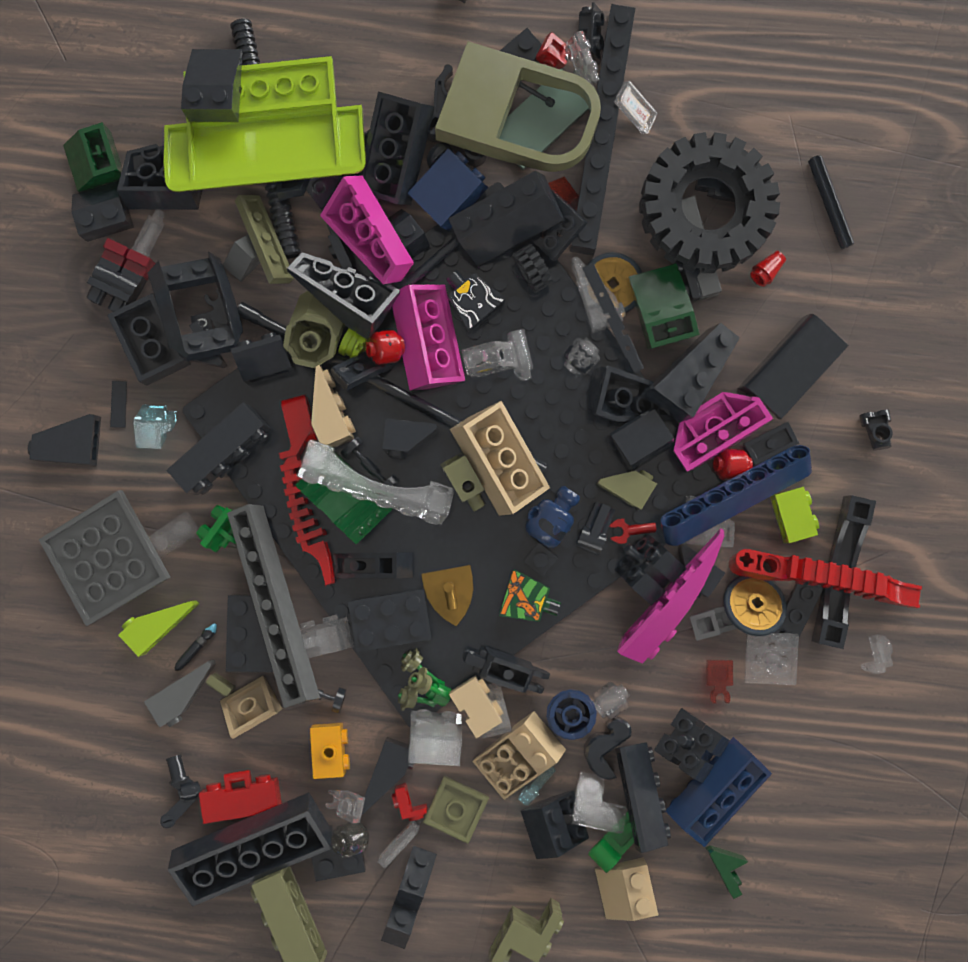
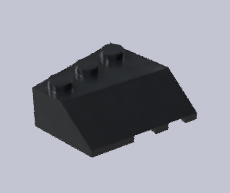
M157 144L127 151L117 188L127 209L198 210L203 191L188 190L174 192L167 187L164 172V146L159 147Z

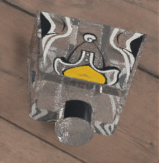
M493 341L462 350L466 373L473 378L518 367L513 342ZM500 351L503 352V356H504L503 359L500 357V354H499Z

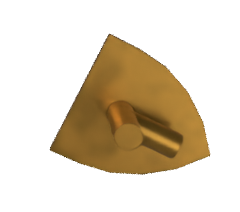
M467 565L421 574L427 598L434 610L445 620L457 626L465 616L472 599L473 577L471 566Z

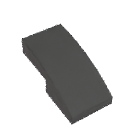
M724 605L689 616L697 641L737 629L727 617Z

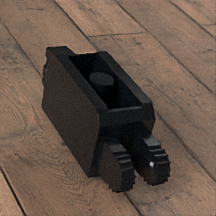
M487 646L484 649H480L479 652L465 649L462 657L465 663L473 666V671L478 672L479 677L522 693L530 690L542 694L545 688L539 683L532 682L531 679L533 676L545 680L550 677L549 672L533 666L530 661Z

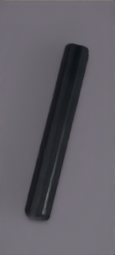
M821 155L810 158L808 163L839 246L841 249L848 248L854 244L852 234L823 157Z

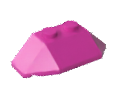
M722 392L702 404L694 418L679 423L674 453L685 470L689 472L742 441L773 418L760 398Z

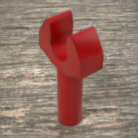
M616 519L609 525L610 528L620 527L623 530L621 536L610 538L611 541L618 544L627 543V538L630 535L656 533L655 523L628 525L624 519Z

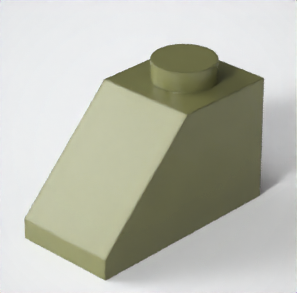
M640 470V472L632 471L600 479L596 485L637 510H642L657 483L652 481L654 478L652 475Z

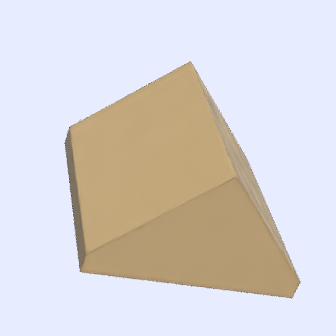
M264 676L220 700L232 739L283 709Z

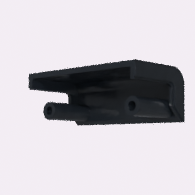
M808 314L802 317L738 389L746 394H752L754 397L760 398L764 406L778 419H782L849 345L818 316Z

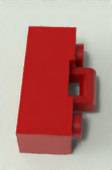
M250 770L224 774L225 786H221V782L207 784L206 789L199 793L203 824L254 816L282 804L278 777L271 778L270 774L255 777L256 781L252 782ZM245 781L244 786L232 787V783Z

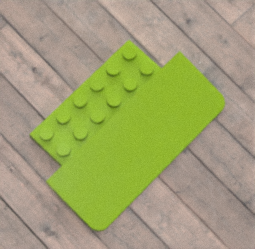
M332 56L242 65L239 122H189L186 118L187 123L164 125L165 183L174 192L349 175L361 172L366 165L362 105L337 107Z

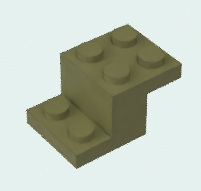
M550 898L539 920L512 906L489 949V962H508L512 954L510 949L534 962H539L541 956L545 958L552 944L549 941L554 933H559L564 922L562 920L560 903Z

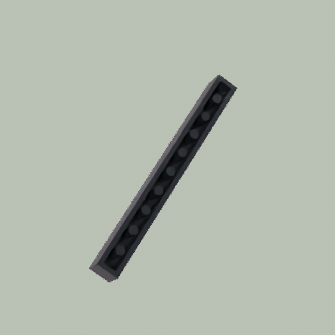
M611 4L596 88L601 104L600 117L590 148L585 155L576 212L588 223L572 241L569 252L594 256L596 251L619 113V106L615 101L624 82L635 7Z

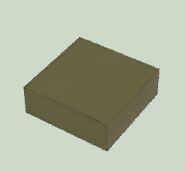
M217 673L210 675L206 681L208 686L224 697L232 694L236 688L235 685Z

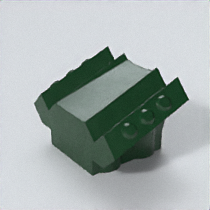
M331 451L295 485L355 544L359 543L393 509L334 451Z

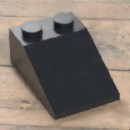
M192 49L182 85L181 110L189 122H239L242 49Z

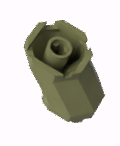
M307 290L299 296L290 323L286 326L283 346L287 352L289 351L295 364L316 368V366L328 361L335 355L345 324Z

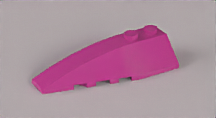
M720 528L685 566L687 569L674 583L671 582L664 589L665 592L652 606L650 605L623 634L617 650L619 654L643 664L647 658L652 660L660 651L658 646L664 640L668 642L677 632L675 628L693 605L710 574L724 539L723 529Z

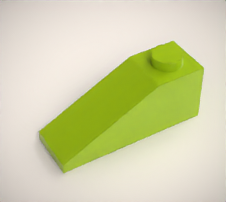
M197 600L140 616L136 619L131 617L122 625L124 630L118 636L138 657L144 656L196 608L199 603Z

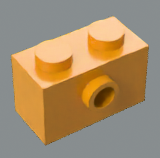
M343 723L312 725L310 728L313 779L344 777L346 770L350 769L349 754H345L344 744H348V730L343 729Z

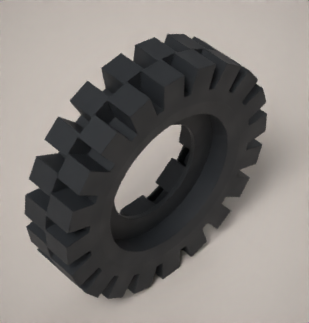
M706 132L693 134L689 141L686 137L675 141L672 148L669 149L667 147L658 156L656 162L653 163L640 193L642 198L639 202V212L644 215L641 223L645 234L651 233L652 235L650 243L656 251L662 248L666 252L664 258L674 264L678 260L683 263L682 269L692 272L696 268H702V273H715L719 268L724 272L734 269L738 263L743 264L767 241L766 239L772 234L776 225L774 220L779 215L780 202H776V198L780 195L778 182L771 183L770 179L774 172L769 163L762 166L759 161L763 156L755 148L748 153L744 150L747 142L737 137L734 138L732 143L727 142V134L714 132L711 138H707ZM701 178H713L729 187L735 198V212L728 224L719 229L705 230L696 227L686 218L682 209V196L685 189L692 182Z

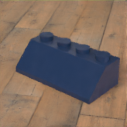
M734 737L720 757L715 756L710 760L709 763L714 767L705 781L702 783L692 779L688 783L687 788L678 797L674 798L666 809V813L703 847L713 839L772 774Z

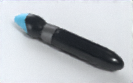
M214 623L202 631V634L178 659L174 667L175 671L183 669L205 645L207 640L214 636L217 624Z

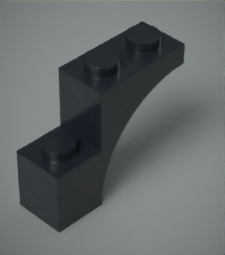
M413 846L381 941L405 949L426 892L437 856L436 853Z

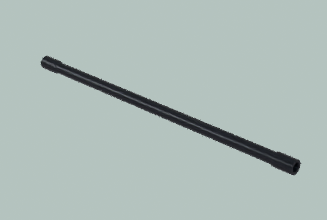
M244 302L239 304L237 309L241 318L254 325H259L276 335H281L283 339L285 338V325L264 315L258 309ZM335 353L326 362L336 366L348 359ZM379 375L365 381L367 384L450 428L463 421ZM533 457L543 474L548 464Z

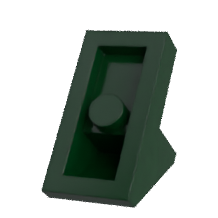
M711 845L705 847L729 894L733 899L741 896L742 893L739 886L742 885V882L736 871L733 870L748 863L747 859L743 855Z

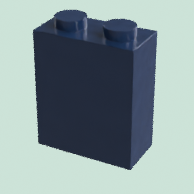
M449 148L408 192L447 231L452 228L449 218L472 206L489 188L483 182L486 177L476 168L471 170L466 165L469 160L459 151L455 154Z

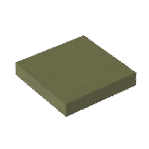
M444 775L423 823L468 844L489 800V796Z

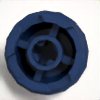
M569 689L558 693L552 698L547 707L546 717L549 727L556 735L563 739L576 740L583 738L591 732L596 723L597 712L593 701L588 695L579 690Z

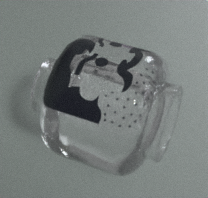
M587 337L584 340L576 338L563 352V356L566 359L564 366L573 374L578 371L580 374L585 375L599 362L600 357L598 353L600 350Z

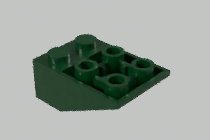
M676 263L628 277L647 349L700 335L694 310Z

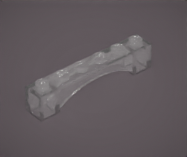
M309 440L297 474L304 481L311 484L319 483L325 485L328 489L335 492L343 491L352 494L354 498L359 500L367 499L376 502L382 508L391 507L400 510L406 516H418L430 524H442L447 518L454 488L433 481L428 486L417 488L394 487L378 483L358 474L345 465L333 453V447Z

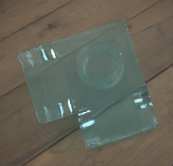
M142 405L133 420L136 448L161 449L167 438L166 432H172L177 422V411H168L167 405Z

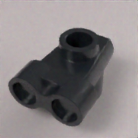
M888 409L859 415L861 426L866 428L873 451L892 447L891 438L893 431L889 426V422L892 420ZM876 435H880L882 440L878 439Z

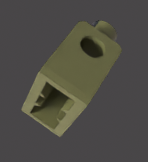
M462 452L440 464L462 502L467 500L473 511L486 505L480 494L484 488ZM465 481H470L471 483L468 489H464L462 486Z

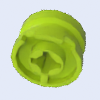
M349 328L339 346L338 354L342 356L347 355L350 358L358 356L365 352L366 343L369 340Z

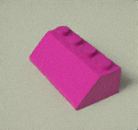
M407 285L398 289L400 293L392 308L398 335L403 337L405 343V352L402 356L409 390L430 389L465 381L446 286Z

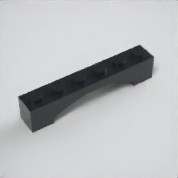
M853 495L843 496L829 562L837 563L836 565L838 566L842 564L849 566L848 568L856 567L864 538L872 523L876 505L875 500ZM833 586L823 589L812 642L844 649L849 627L848 611L851 593L843 592L844 589L839 591L833 590Z

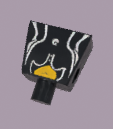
M456 270L446 279L454 289L448 295V300L469 334L505 304V298L475 273L465 280Z

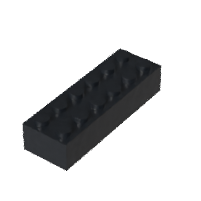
M308 792L171 851L168 871L193 907L330 850L332 829Z

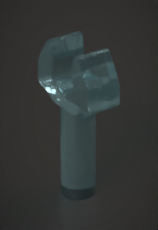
M552 766L539 775L531 785L522 791L517 799L528 806L539 793L538 791L554 774L556 769Z

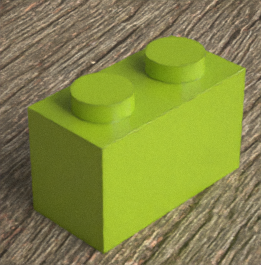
M804 487L774 494L770 497L783 543H792L818 535V519L815 515H812L809 506L812 505V499Z

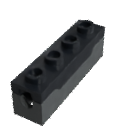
M695 196L682 199V209L686 218L696 227L704 229ZM676 260L675 263L678 266L691 303L718 296L722 291L717 272L702 273V268H696L694 272L682 269L683 263Z

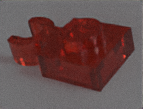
M706 660L707 685L714 686L710 693V701L715 704L716 696L722 693L724 695V702L730 703V694L726 690V686H733V660Z

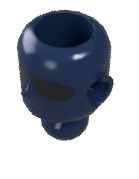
M562 486L559 488L554 502L544 499L538 506L531 508L525 524L526 532L549 548L558 546L567 532L571 530L574 518L569 511L579 503L580 496L566 486Z

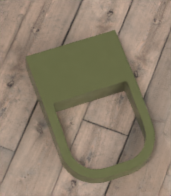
M468 41L435 127L436 140L498 160L542 171H562L579 163L587 154L599 122L601 104L595 88L587 80L576 74ZM521 80L573 92L586 101L590 110V116L580 143L572 151L562 155H549L499 139Z

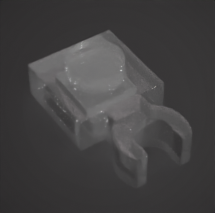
M329 790L328 793L333 795L334 801L333 803H326L325 806L328 809H337L336 816L351 823H360L365 797L348 790Z

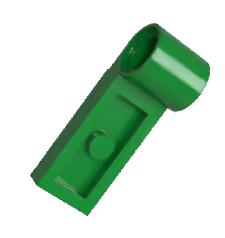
M628 810L588 853L605 873L609 872L618 863L622 855L634 843Z

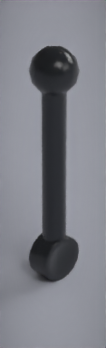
M520 81L519 87L544 101L548 107L554 106L555 100L553 98L542 95Z

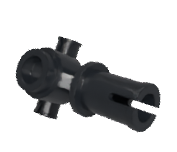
M181 754L166 759L171 777L169 784L178 790L180 798L160 819L161 826L166 829L175 825V822L198 799L197 797H199L201 792L199 781L193 782L189 776H186Z

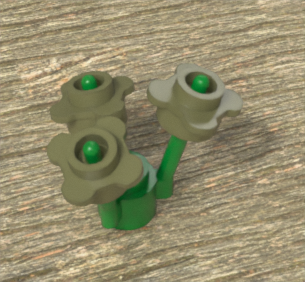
M417 648L413 651L408 650L400 660L403 672L407 670L412 673L415 669L419 670L409 677L408 686H405L404 689L401 688L398 694V703L401 704V711H404L405 708L413 709L416 702L424 703L431 707H435L436 704L444 707L451 698L449 693L452 689L445 686L444 681L438 679L427 668L420 665L423 657L419 654ZM418 693L421 695L426 693L428 698L418 697Z

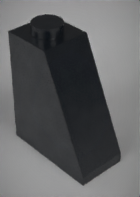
M88 414L32 434V439L29 441L27 448L30 460L97 466L101 417Z

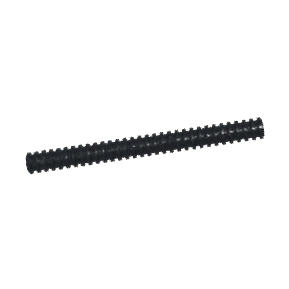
M245 18L234 20L230 24V28L233 30L232 36L234 37L235 49H242L243 52L242 65L259 64L260 59L257 57L259 53L256 50L257 44L255 43L256 39L253 35L254 30L251 20ZM277 182L264 183L267 184L265 186V190L268 192L266 196L270 199L268 201V205L271 206L269 210L273 214L271 219L275 221L273 227L276 228L275 233L278 236L277 238L286 259L298 257L301 254V250L298 249L300 244L296 241L298 235L295 234L297 230L293 226L295 221L292 219L293 213L290 212L292 207L288 204L290 198L279 199L276 194Z

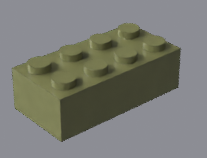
M289 866L255 880L251 885V896L256 904L259 903L261 907L262 922L266 928H270L273 935L271 942L275 951L280 952L283 959L281 962H324L327 950L291 867Z

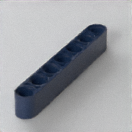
M803 445L793 446L666 513L661 518L665 542L671 546L681 545L808 477L812 473L810 449Z

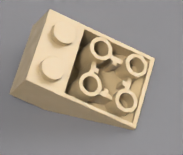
M318 365L315 370L311 424L321 447L329 451L354 439L352 433L356 432L348 415L344 416L342 412L346 407L341 396H339L338 392L334 393L332 389L336 387L333 377L328 369L324 371Z
M533 711L503 734L472 762L505 800L554 766L566 749L535 711Z

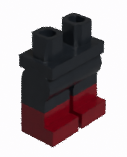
M107 238L103 246L105 250L101 259L94 268L92 277L90 276L87 282L91 286L87 299L101 306L106 295H109L113 298L108 309L114 312L136 301L148 280V271L156 263L151 258Z

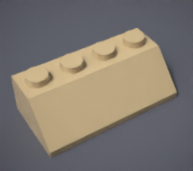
M502 401L468 417L450 429L499 516L514 514L550 488Z

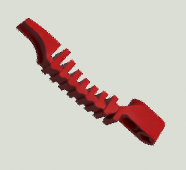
M305 394L281 401L291 447L289 451L279 453L280 459L285 461L280 468L281 472L285 474L282 480L287 489L284 492L285 496L289 497V501L286 503L292 511L289 516L295 523L292 528L298 534V537H295L297 544H301L303 551L310 553L318 560L325 585H332L335 583L328 542L321 541L310 544L311 540L327 535L326 530L320 528L307 533V529L318 526L319 523L317 519L314 520L313 518L307 521L303 520V518L311 516L313 513L308 508L301 510V506L307 505L309 502L307 498H298V495L303 493L295 486L305 476V474L302 475L301 473L296 474V471L308 468L307 462H303L300 457L308 443L318 439L311 424L312 411L308 397Z
M751 549L740 550L729 559L730 570L739 576L769 581L794 580L796 584H803L809 581L808 585L810 586L821 584L823 588L833 586V590L839 591L844 589L843 592H854L853 595H863L862 598L864 599L875 598V601L915 609L920 608L919 600L922 586L895 580L889 575L884 576V573H872L871 570L862 571L860 570L861 568L857 567L848 568L849 566L843 564L838 566L836 565L837 563H824L822 560L812 561V558L807 557L799 559V556L795 555L783 557ZM764 562H766V563H768V564L770 565V567H771V572H770V573H768V572H766V571L764 570V568H763V563H764Z

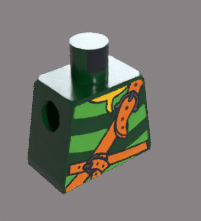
M513 569L499 616L539 622L542 612L557 616L561 602L547 598L550 591L549 587Z

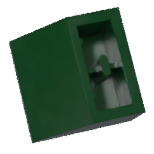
M103 122L78 130L63 145L78 192L120 179L123 168L112 133Z

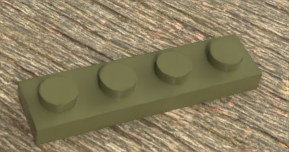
M238 195L235 200L236 206L269 284L291 283L294 277L287 272L289 263L259 195Z

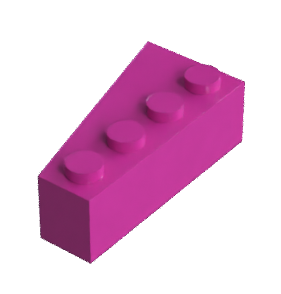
M343 177L320 216L382 284L402 281L413 265V260L364 177Z

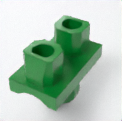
M216 505L211 512V516L217 520L212 528L204 524L198 529L196 534L202 540L200 544L204 548H209L217 553L221 546L226 548L230 541L236 544L227 514L233 511L232 509Z

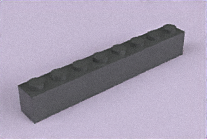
M248 504L230 511L227 514L283 706L288 708L320 698L264 506Z

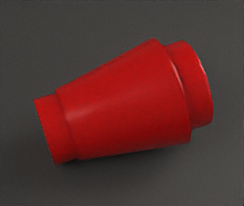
M775 251L754 265L750 273L752 280L762 287L766 284H771L786 262L785 256L781 252Z

